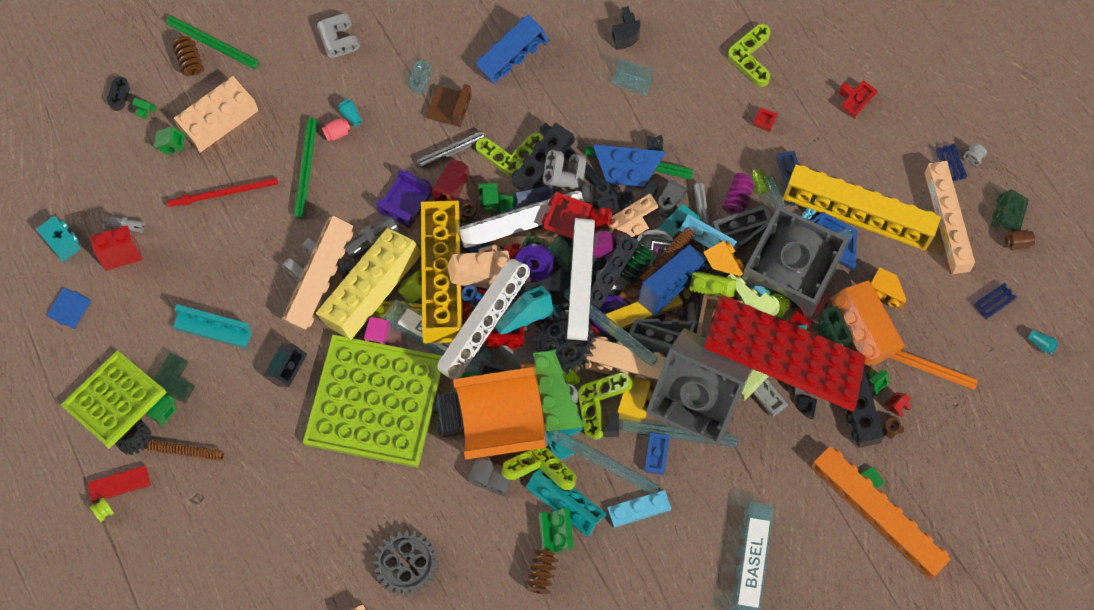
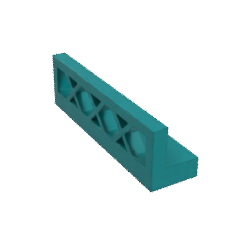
M176 304L174 310L177 313V318L173 325L174 330L247 349L253 333L248 323Z
M541 469L536 471L526 488L554 511L562 508L570 509L571 524L588 537L596 525L605 518L607 513L577 489L573 488L563 491L552 479L542 475L544 472ZM590 511L597 514L598 517H595L592 513H590Z

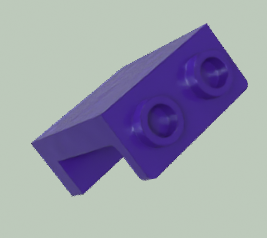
M399 169L397 172L398 178L383 200L379 198L376 207L378 213L386 217L390 216L394 221L410 229L421 212V202H427L432 195V187L427 180H420L411 172H404Z

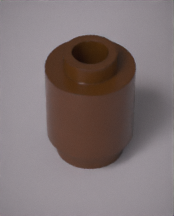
M1029 230L1009 231L1008 235L1005 236V245L1010 250L1028 249L1035 245L1034 232Z

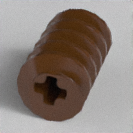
M182 36L176 39L172 46L182 74L194 76L203 72L204 66L202 65L195 41L191 40L189 36Z
M535 549L534 553L537 556H534L532 559L535 564H532L530 567L532 572H529L528 577L530 579L526 582L529 587L525 589L537 594H550L551 591L546 589V586H552L553 583L548 581V578L555 577L550 571L557 569L552 563H557L559 560L554 557L555 553L552 551Z

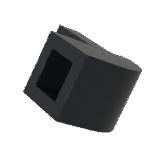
M629 6L622 7L621 18L623 23L612 26V37L616 50L633 46L640 37L641 22L640 20L635 21L634 13L630 12Z

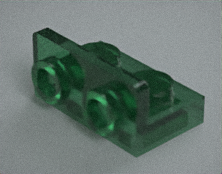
M1012 189L1001 193L997 197V205L992 215L991 226L997 227L1002 225L1010 231L1021 230L1029 199Z

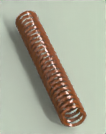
M686 227L684 232L640 276V281L643 283L642 279L646 281L677 254V251L695 235V231Z
M154 440L149 441L148 449L145 448L146 451L186 455V457L192 456L193 458L198 457L214 461H222L225 456L224 452L221 459L222 450L219 451L218 449L197 448V446L194 449V446L191 448V445L189 447L186 445L185 447L182 444L179 446V444L176 445L175 443L173 445V443Z

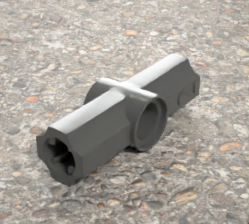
M388 216L373 227L366 226L357 237L347 242L344 246L345 253L349 259L352 257L356 258L369 250L387 228L397 232L399 229L394 220Z

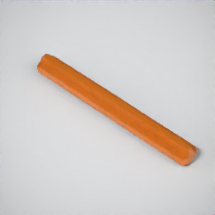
M902 350L889 357L970 389H975L978 383V379Z

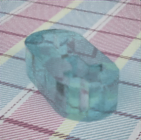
M418 61L413 69L409 86L410 90L415 94L424 92L432 72L428 61ZM426 67V69H424L423 73L421 74L420 69ZM418 80H420V84H421V85H418V87H415L414 84H417V83H418Z

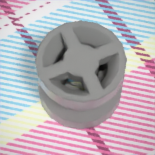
M972 143L969 151L965 152L963 158L968 164L979 166L982 162L981 159L987 155V150L980 144Z

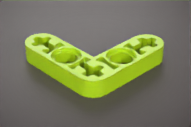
M759 24L731 46L728 52L729 61L759 87L768 85L770 73L751 54L770 37V28L765 24ZM759 31H760L761 33H762V32H765V35H764V34H761L760 36H758V35H759ZM752 41L754 46L747 47L744 43ZM752 63L754 68L746 69L744 64Z
M532 133L512 155L487 138H481L476 142V151L478 155L511 177L515 170H509V166L513 167L515 165L516 169L519 170L524 160L520 158L519 154L525 151L530 155L535 144L533 145V140L541 141L543 136L539 133ZM481 145H482V146H486V145H487L488 150H487L486 148H483V149L481 150ZM496 154H501L503 159L495 161L493 157Z
M626 373L608 376L584 384L579 388L578 396L582 420L585 425L584 432L587 437L598 440L604 435L600 400L625 393L632 388L633 379ZM623 379L626 380V382H624V386L619 384L623 382ZM605 383H609V390L603 393L602 386ZM588 390L592 391V393H589V397L585 396V394L588 393ZM595 407V414L589 417L587 415L588 409ZM594 426L598 428L595 430V434L591 433L594 430Z
M546 447L522 453L505 461L502 467V476L508 480H515L540 468L564 490L573 489L577 479L575 473ZM522 461H527V462H530L531 464H530V465H526V464H523ZM550 466H555L558 470H553Z

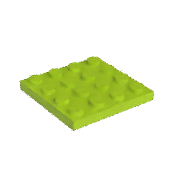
M117 350L61 406L110 449L167 392Z

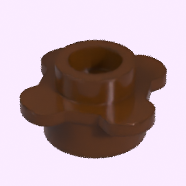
M465 203L460 205V219L462 221L469 219L475 221L478 219V214L476 213L478 209L477 204Z
M891 416L887 421L881 422V428L885 430L886 436L889 439H893L896 434L904 432V427L901 426V422L896 416Z

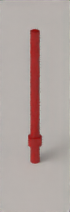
M277 177L190 196L185 194L181 195L180 198L167 200L168 208L179 205L188 206L193 202L269 187L279 183Z

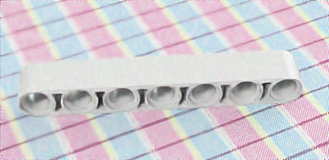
M581 191L564 194L583 201ZM550 199L460 227L459 233L463 247L476 246L542 225L544 214L549 213L551 206H548Z
M575 218L567 339L587 341L595 224L593 219Z
M515 259L509 260L504 265L439 360L438 370L440 373L450 379H458L528 278L530 269L527 265Z

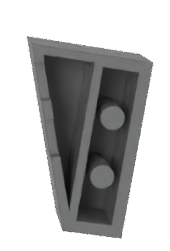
M763 205L712 222L711 227L738 241L735 247L737 252L766 230L771 216L767 205Z
M635 319L628 334L629 347H641L646 352L652 354L654 352L662 353L667 358L671 346L684 328L697 333V320L683 322L679 321V319H672V321Z

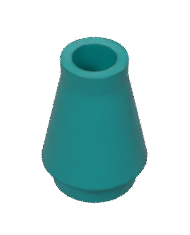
M346 99L338 105L339 113L353 127L358 126L363 121L360 118L354 101Z
M1033 330L1028 337V340L1045 354L1052 355L1059 345L1055 337L1037 332L1036 330Z

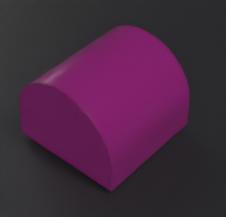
M599 231L594 234L593 254L600 259L613 250V235L606 231Z

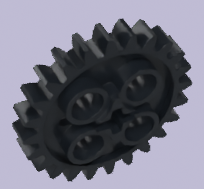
M560 312L559 318L553 314V320L545 319L546 325L540 323L542 330L535 331L538 337H534L533 340L537 344H534L532 347L536 352L557 349L555 353L562 370L568 375L569 369L576 373L577 366L583 369L582 362L589 363L587 356L593 357L590 350L596 349L595 345L592 344L596 341V338L592 336L595 332L593 329H590L591 325L588 324L587 341L567 339L569 312L566 317ZM560 330L557 336H553L555 331ZM571 351H576L573 356L568 357Z

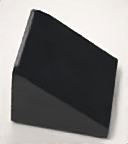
M618 412L614 413L606 426L604 437L619 436Z

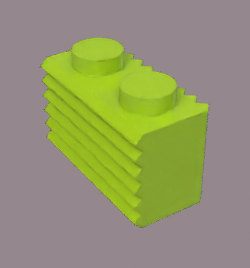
M693 272L690 291L720 297L722 294L732 298L734 296L736 279L704 272Z

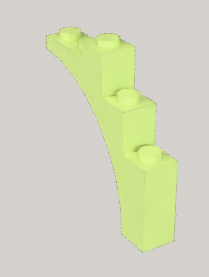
M733 274L727 277L736 279L734 294L739 301H743V304L750 305L772 316L779 312V301L773 295L769 296L765 292L759 297L758 292L753 288L749 289L741 277H735ZM753 369L740 398L745 401L769 376Z

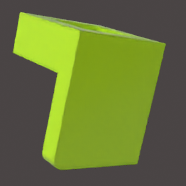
M419 270L405 279L398 290L409 303H414L422 297V273Z

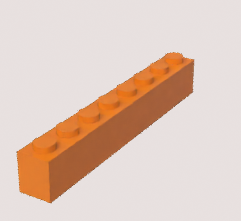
M830 446L813 462L811 468L930 581L951 560L943 548H938L927 533H922L918 529L915 521L905 517L899 506L893 505L888 501V497L884 492L878 491L868 477H863L853 463H848L838 449H833Z

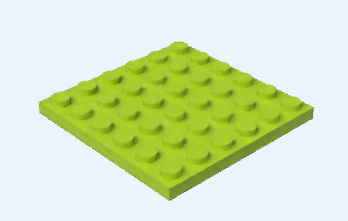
M332 335L303 445L419 468L442 373L438 370V362L442 356L353 338L350 340L347 337Z

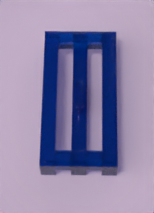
M955 144L946 145L943 148L938 147L936 153L939 161H946L943 155L944 152L947 156L950 168L954 174L952 181L966 179L967 174Z
M1003 283L977 301L974 306L987 320L1016 300L1017 296L1012 294V290L1007 288L1006 283ZM1002 290L1004 291V293L996 297L994 300H992L985 306L981 307L983 303L997 295ZM1004 297H1009L1006 301L992 309L990 312H985V310L999 302Z

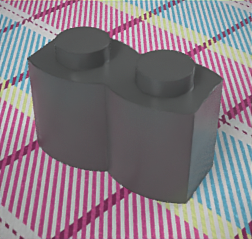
M489 457L476 458L468 477L469 483L502 496H506L512 480L502 476L501 472L504 463H501V465L495 464Z

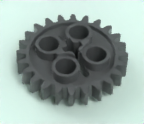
M406 530L404 536L398 531L396 538L390 534L391 541L388 542L384 539L385 546H378L381 553L374 554L379 559L373 562L374 566L378 567L374 570V573L380 574L377 580L378 582L383 581V588L389 585V593L395 589L396 596H399L401 591L405 597H407L409 591L415 596V590L418 589L423 593L422 586L430 587L428 580L435 581L432 574H438V570L434 567L439 566L440 563L434 559L438 558L439 555L438 553H432L436 550L435 545L429 547L431 540L424 541L425 537L423 534L417 538L416 531L413 532L412 536L409 535L408 530ZM404 546L412 547L409 553L402 552ZM397 551L406 562H410L411 567L419 573V576H416L407 565H403L402 560L393 552ZM420 559L426 561L423 567L415 566L416 562ZM390 560L397 561L396 566L392 568L388 567L387 563ZM402 575H411V579L409 581H401Z

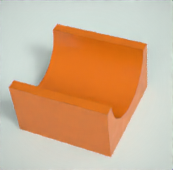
M535 367L453 379L463 417L465 460L548 446Z

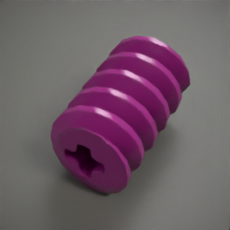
M736 173L726 196L727 198L722 206L726 212L738 214L746 211L745 208L748 207L747 202L751 199L749 195L753 194L752 189L755 188V184L749 175L745 173Z

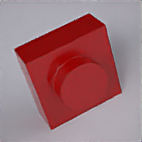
M761 107L753 126L770 132L778 114Z

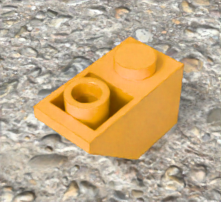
M723 240L704 251L713 269L737 276L744 274L743 269H745V266L740 258H735L733 253L736 251L731 242L727 243L726 240Z
M879 267L871 282L880 300L888 303L892 308L902 310L906 297L897 275Z

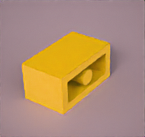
M631 377L633 379V386L629 391L623 393L618 409L619 419L640 424L641 419L646 418L647 407L645 405L647 400H651L653 390L650 389L651 382Z

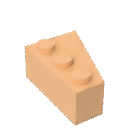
M508 251L453 254L447 265L451 283L463 286L473 285L475 287L487 288L488 290L504 265L510 260Z

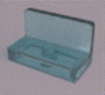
M619 59L618 69L612 84L646 96L653 81V70Z

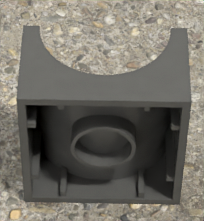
M778 206L744 269L742 279L748 288L751 286H762L783 294L801 308L804 317L811 319L843 257L849 238Z
M684 328L669 350L646 413L719 446L733 421L734 410L753 369L705 349L704 345L707 338Z

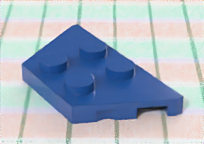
M594 145V150L606 182L614 185L645 187L649 178L665 156V151Z
M825 212L816 216L814 220H810L849 238L840 264L854 271L856 267L857 230Z

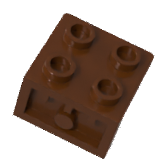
M464 84L462 90L459 91L437 86L426 117L431 120L461 127L472 98L471 86Z

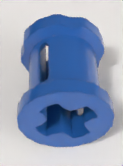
M473 285L466 286L461 293V298L469 302L472 308H476L478 304L475 302L479 303L484 296L483 293L477 292L476 287Z

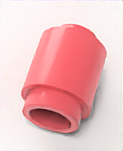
M342 118L329 122L322 128L327 141H334L349 134L348 130H350L347 120H342Z

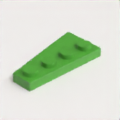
M549 350L533 353L546 431L584 427V422L580 420L577 412L578 407L570 395L569 385H566L563 378L564 373L555 351Z

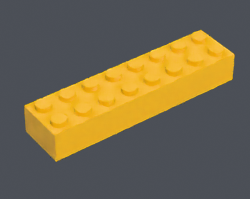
M795 165L783 196L785 201H792L796 205L810 208L819 213L825 212L843 222L926 251L933 240L941 216L936 215L934 212L918 209L915 205L904 204L898 199L882 196L876 191H868L859 185L846 183L842 179L832 178L823 172L810 170L803 165Z
M459 201L421 202L423 343H452L462 328L461 285L451 283L447 268L452 255L460 254Z

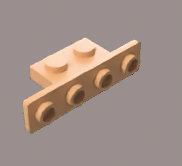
M648 194L613 215L610 228L596 229L594 234L599 231H606L611 234L615 228L626 232L634 238L649 229L643 216L658 208V205L652 195Z

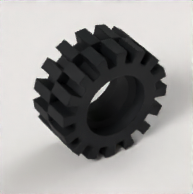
M139 419L115 445L126 455L128 453L133 455V452L137 454L140 448L142 451L145 449L144 445L148 446L149 442L147 440H151V431ZM136 432L131 439L127 440L131 433Z

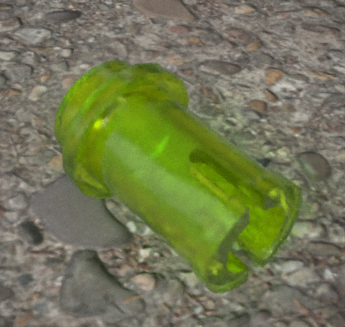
M762 169L752 171L750 177L754 181L756 193H766L768 189L764 179L765 172Z

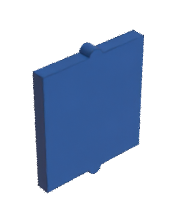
M63 288L46 316L57 321L60 325L64 324L75 329L90 305L91 300L81 296L79 292L74 293Z

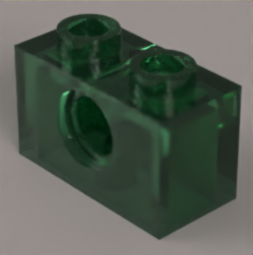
M838 306L821 310L812 319L819 336L839 343L844 347H847L854 340Z

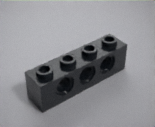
M556 122L553 126H550L546 130L544 138L535 144L533 152L524 158L523 165L519 170L516 169L511 176L513 186L520 191L539 188L544 182L543 175L546 159L542 162H539L538 159L540 157H547L550 150H558L565 155L575 142L573 133ZM551 143H557L555 147H549ZM529 171L535 172L532 176H526Z
M615 228L611 233L613 235V250L602 258H597L592 265L590 304L599 309L639 244V241Z
M863 369L857 403L861 404L863 409L855 408L854 411L847 409L846 412L847 422L852 425L853 429L851 431L853 442L857 443L858 448L880 444L884 439L870 387ZM859 422H866L868 424V427H862L859 424Z

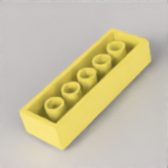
M387 228L316 312L324 325L351 340L421 256V251L414 240Z

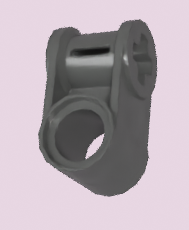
M670 180L658 199V214L662 217L671 216L678 204L684 199L688 189Z

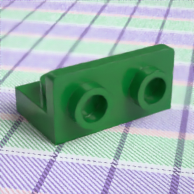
M562 508L551 513H539L542 549L552 551L555 554L573 549L570 509Z

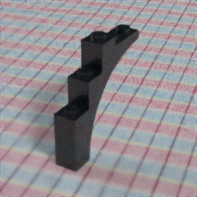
M565 236L562 258L554 273L550 277L538 282L524 283L516 294V298H519L526 291L543 286L551 294L552 305H558V307L569 305L573 254L572 238Z

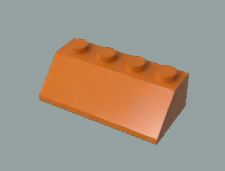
M869 280L847 287L830 298L858 352L866 356L865 365L874 367L906 347Z

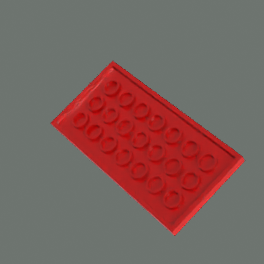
M721 294L704 345L705 349L850 411H854L857 405L866 356Z

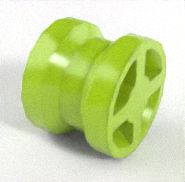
M104 497L100 499L99 503L90 506V509L100 522H103L106 516L114 514L113 509Z

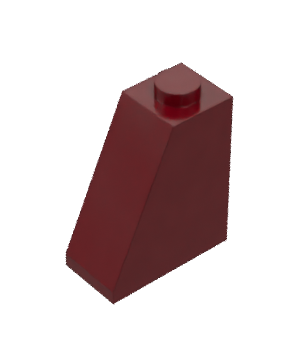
M451 160L432 189L434 201H457L468 179L469 166L462 161L456 162Z

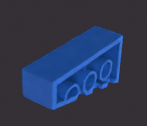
M528 14L526 17L521 18L513 29L508 30L499 42L494 43L486 54L481 55L475 64L494 84L508 74L514 64H521L527 54H534L538 51L537 47L542 43L546 45L550 41L543 28Z
M691 245L681 249L673 259L642 283L638 303L654 316H657L691 282L693 272H701L705 269L707 258Z

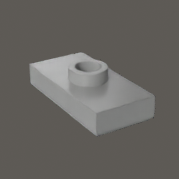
M767 379L752 393L772 418L788 407V403Z

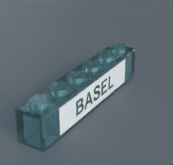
M395 299L383 317L384 320L389 322L390 328L437 355L443 356L451 344L423 343L422 311L412 309L411 305L405 301L400 302ZM479 348L465 371L478 372L481 361L494 363L493 353L487 348Z
M750 502L748 508H744L743 519L746 520V527L741 529L740 539H744L743 547L739 546L737 557L741 559L740 566H736L735 578L738 579V584L733 586L732 598H735V606H731L730 610L761 609L774 505Z

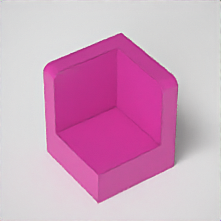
M370 317L364 337L365 341L386 345L390 331L389 321Z

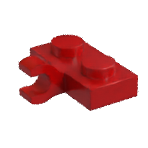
M864 80L855 90L844 82L838 93L848 98L840 108L855 119L877 94L878 90Z

